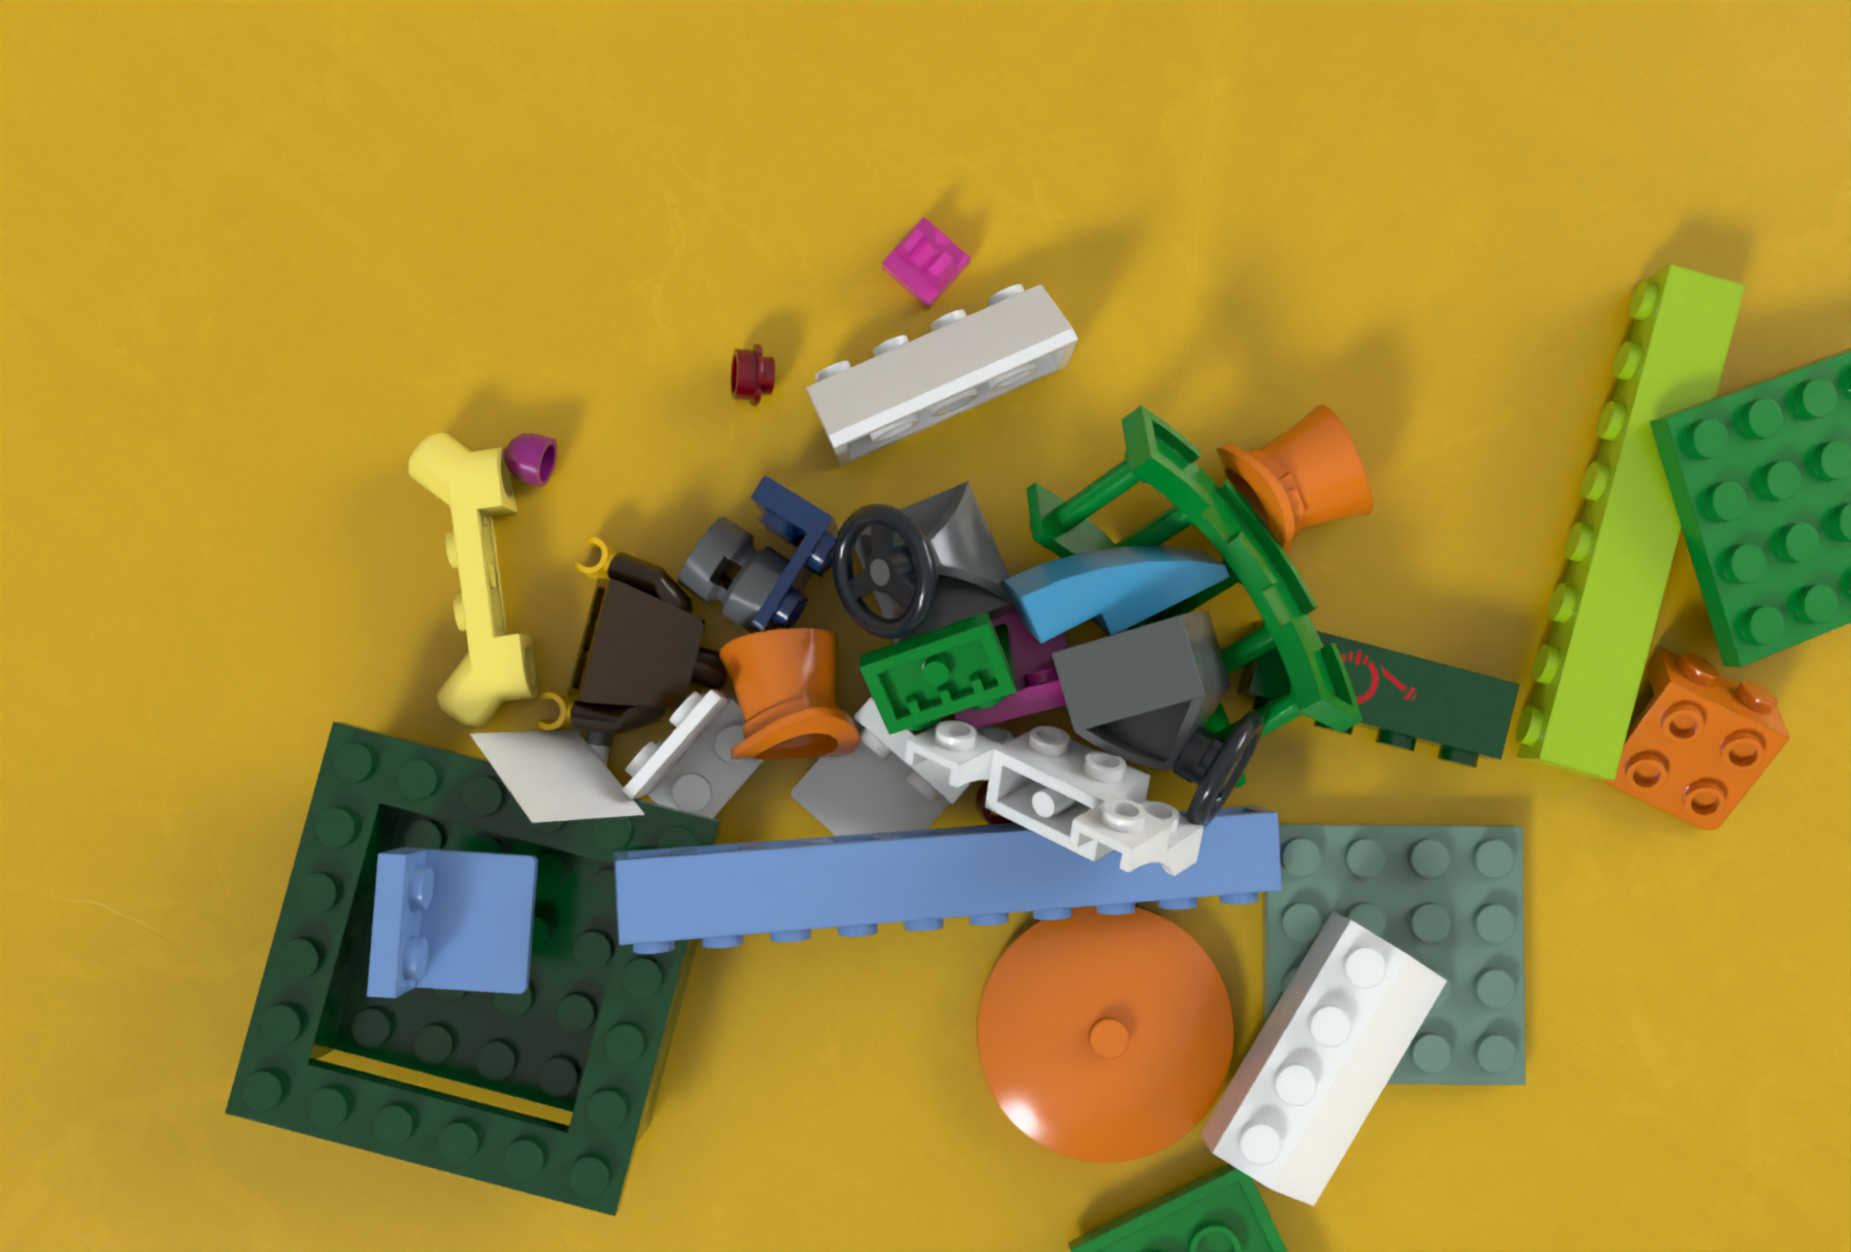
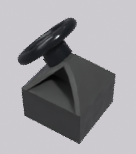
M969 482L960 484L901 510L886 504L863 506L854 511L845 520L837 534L832 559L836 590L850 617L862 629L874 636L893 639L897 643L984 612H988L992 621L1016 611L1003 581L1009 578V574ZM854 547L864 568V571L855 577L853 574ZM874 592L884 617L874 613L862 598Z
M1209 610L1178 615L1053 652L1052 657L1074 732L1095 746L1113 755H1118L1125 760L1162 771L1173 769L1174 774L1190 783L1194 781L1199 784L1188 808L1186 819L1192 824L1204 826V830L1217 815L1241 777L1265 726L1263 715L1257 711H1250L1239 720L1226 740L1204 728L1231 686Z

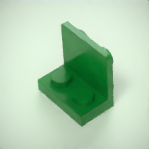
M988 612L860 655V671L889 735L906 729L912 731L924 730L937 724L944 716L968 708L974 710L987 709L1001 702L1007 695L1016 693L1011 634L1006 624L994 627Z

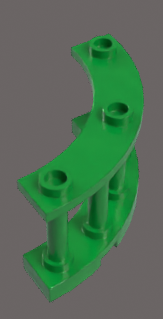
M1139 406L1124 417L1121 422L1126 444L1125 459L1067 501H1064L1036 482L1026 489L1033 540L1061 558L1082 552L1122 546H1160L1190 525L1198 527L1223 556L1221 563L1226 566L1230 577L1129 627L1128 630L1178 615L1188 614L1236 583L1243 585L1263 618V625L1220 650L1227 674H1232L1277 647L1291 682L1288 693L1256 710L1265 719V726L1260 738L1302 715L1312 718L1340 733L1363 721L1352 684L1335 643H1330L1323 647L1308 613L1317 609L1318 606L1286 552L1258 513L1229 479L1217 485L1194 462L1200 458L1201 451L1164 420L1143 406ZM1140 481L1149 483L1174 504L1116 544L1088 519L1089 516ZM1220 702L1204 728L1226 740L1239 720L1230 725ZM1244 771L1235 788L1247 783Z

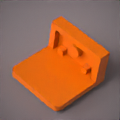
M1659 647L1646 665L1654 696L1627 732L1615 781L1605 780V782L1703 830H1715L1727 819L1788 742L1790 736L1778 709V701L1767 689L1752 681L1743 680L1741 684L1725 678L1719 675L1717 669L1712 664L1695 654L1684 653L1681 657Z

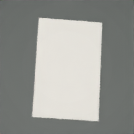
M576 729L469 734L532 823L645 815L635 801L622 792L623 786Z

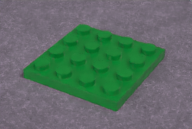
M1851 348L1651 420L1650 425L1723 665L1742 667L1851 623Z

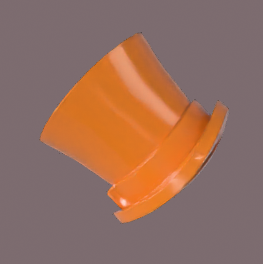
M1324 405L1316 406L1292 428L1261 449L1254 448L1245 452L1230 444L1217 448V453L1227 479L1258 513L1286 554L1292 545L1293 537L1300 530L1338 519L1368 515L1372 511L1371 489L1358 452L1342 422L1330 408Z
M814 628L768 630L738 637L726 643L720 649L719 657L731 680L745 721L742 725L744 741L730 749L731 759L770 760L838 757L852 753L857 749L860 743L857 724L848 713L839 709L835 703V664L838 635L836 633Z

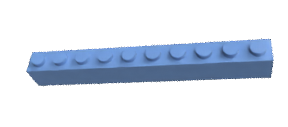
M1257 806L1221 808L1211 823L1203 830L1197 862L1176 876L1167 873L1159 862L1147 863L1128 873L1119 868L1122 853L1116 850L1093 862L1017 823L613 852L618 941L619 945L633 944L634 953L657 954L674 950V941L702 938L703 947L728 948L742 945L743 935L770 933V940L774 942H799L811 938V929L837 927L838 935L859 937L878 933V924L904 922L905 930L931 931L944 927L943 918L969 916V924L989 926L1009 922L1008 913L1033 911L1034 919L1061 920L1071 918L1073 916L1072 908L1096 906V913L1121 915L1135 912V902L1158 901L1159 908L1179 910L1197 907V897L1219 896L1221 903L1251 904L1259 901L1258 892L1282 890L1278 812ZM1188 810L1178 811L1179 815L1186 818Z

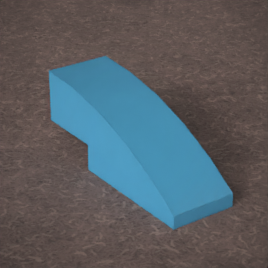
M1122 546L1082 552L1046 562L1003 581L1023 626L1042 644L1089 619L1093 620L1110 636L1117 634L1230 576L1224 564L1201 550L1171 546Z

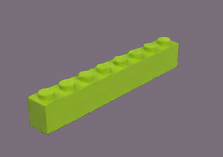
M1670 264L1646 280L1641 281L1632 295L1628 314L1629 317L1634 318L1629 341L1627 340L1622 344L1613 364V376L1618 378L1613 401H1609L1606 404L1597 424V437L1602 438L1597 461L1590 464L1582 480L1580 493L1581 497L1586 499L1581 521L1572 527L1566 540L1564 555L1566 559H1570L1564 583H1560L1556 587L1550 600L1548 617L1554 622L1548 644H1544L1539 649L1533 663L1532 678L1537 682L1531 706L1524 708L1517 723L1516 741L1521 743L1517 758L1590 779L1615 781L1681 531V523L1650 421L1716 397L1745 289L1743 284Z

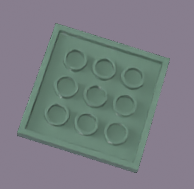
M1279 823L1282 890L1263 892V1026L1331 912L1334 911L1356 922L1447 980L1387 1084L1526 1085L1523 826Z

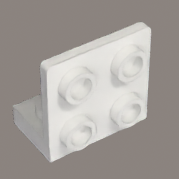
M711 689L707 694L703 692L700 695L696 691L693 692L671 716L669 721L677 727L664 742L662 740L657 744L653 741L649 742L629 763L625 771L632 779L622 789V792L631 800L649 796L657 804L715 818L763 764L765 760L731 759L730 749L744 741L742 725L745 721L739 703L726 691Z
M870 697L854 716L860 737L857 749L843 756L819 758L792 789L791 796L835 836L928 829L950 803L953 804L970 784L966 783L958 788L950 785L951 770L930 759L913 766L906 763L907 739L915 735L909 729L889 735L873 698Z

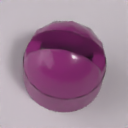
M523 433L511 439L505 448V464L511 474L521 482L544 487L555 467L557 442L554 438L543 435Z

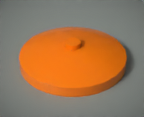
M1135 905V912L1129 914L1096 913V906L1072 908L1073 916L1071 918L1061 920L1036 919L1022 929L999 954L988 973L978 1005L977 1043L979 1057L987 1083L999 1106L1009 1119L1034 1141L1054 1152L1082 1161L1098 1163L1130 1161L1149 1156L1177 1142L1190 1132L1213 1106L1222 1090L1232 1059L1234 1045L1232 1007L1227 989L1213 961L1204 949L1174 922L1154 911Z

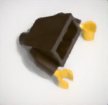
M597 537L587 538L584 541L585 543L602 551L601 560L594 567H585L578 562H575V567L591 579L597 580L568 693L564 691L547 692L539 697V699L555 700L560 707V716L557 721L548 719L537 720L539 727L544 730H555L572 725L577 730L620 735L660 721L667 708L678 709L686 700L690 683L721 690L728 674L719 657L720 651L700 647L705 620L692 615L691 598L662 567L626 553L620 552L616 554L613 548Z

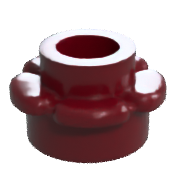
M754 343L753 350L734 349L731 363L732 399L749 400L752 406H758L761 396L772 395L774 389V358L762 357L763 350L760 344Z

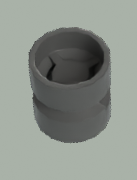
M721 516L710 526L689 555L678 576L677 583L707 604L720 600L722 602V614L750 633H755L758 628L751 625L752 621L790 560L769 546L759 550L755 549L752 534L725 516ZM736 562L742 568L732 581L726 574L733 563Z

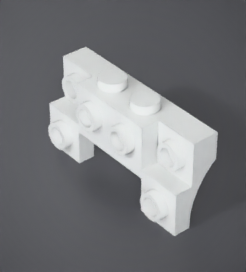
M949 720L943 721L937 726L907 739L906 763L913 766L930 759L951 770L949 784L956 788L977 780H989L985 808L1093 862L1116 850L1122 853L1119 868L1128 873L1147 863L1159 862L1164 870L1173 876H1176L1197 862L1204 826L1188 822L1185 817L1179 815L1177 809L1169 804L1146 800L1150 775L1126 765L1125 760L1118 755H1113L1106 751H1096L1071 740L1069 734L1059 728L1039 726L1021 736L1013 738L1012 733L1002 727L988 725L975 729L965 722Z

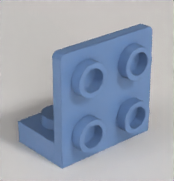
M401 847L378 853L367 997L397 998L416 987L512 994L525 992L529 988L538 871L537 857L523 854Z

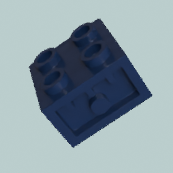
M764 475L751 496V499L762 512L758 520L765 525L764 528L797 547L802 538L804 539L752 621L751 625L763 632L776 630L780 627L783 629L793 628L809 599L804 597L802 591L813 573L823 578L832 566L834 544L839 532L837 524L831 515Z

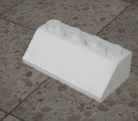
M1022 284L1007 287L992 295L988 299L990 306L969 316L966 315L963 309L948 313L935 320L930 325L932 332L909 342L907 335H901L875 347L872 350L875 357L853 367H851L849 361H842L819 371L814 376L817 383L806 387L840 467L1067 367L1078 338L1073 327L1044 287L1039 284L1026 291Z
M1332 911L1201 1130L1200 1136L1210 1151L1269 1189L1314 1206L1447 980L1356 922Z

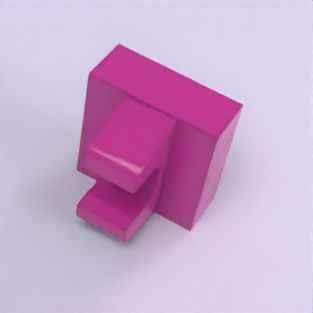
M923 217L882 262V269L929 310L969 266L970 257Z

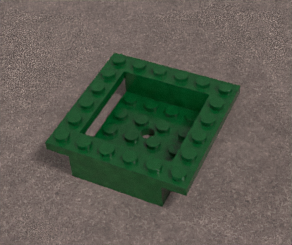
M333 722L225 1114L616 1216L621 1206L636 1145L650 1125L698 939L674 941V950L657 954H637L633 952V944L619 945L613 852L714 845L717 842L722 821L641 799H633L645 815L532 823L487 759L345 722ZM401 847L536 856L538 859L529 988L521 994L416 987L397 998L367 997L378 853ZM333 1050H338L573 1112L568 1126L317 1059Z

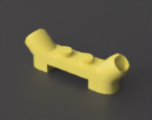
M437 433L425 437L414 449L409 457L408 473L412 479L451 508L453 530L446 532L445 544L451 567L458 568L461 593L454 595L453 607L459 630L466 631L469 652L436 695L439 707L453 719L471 729L483 728L503 702L532 699L538 693V669L533 636L519 633L508 635L493 524V516L517 513L512 474L505 464V450L502 447L471 452L449 434Z

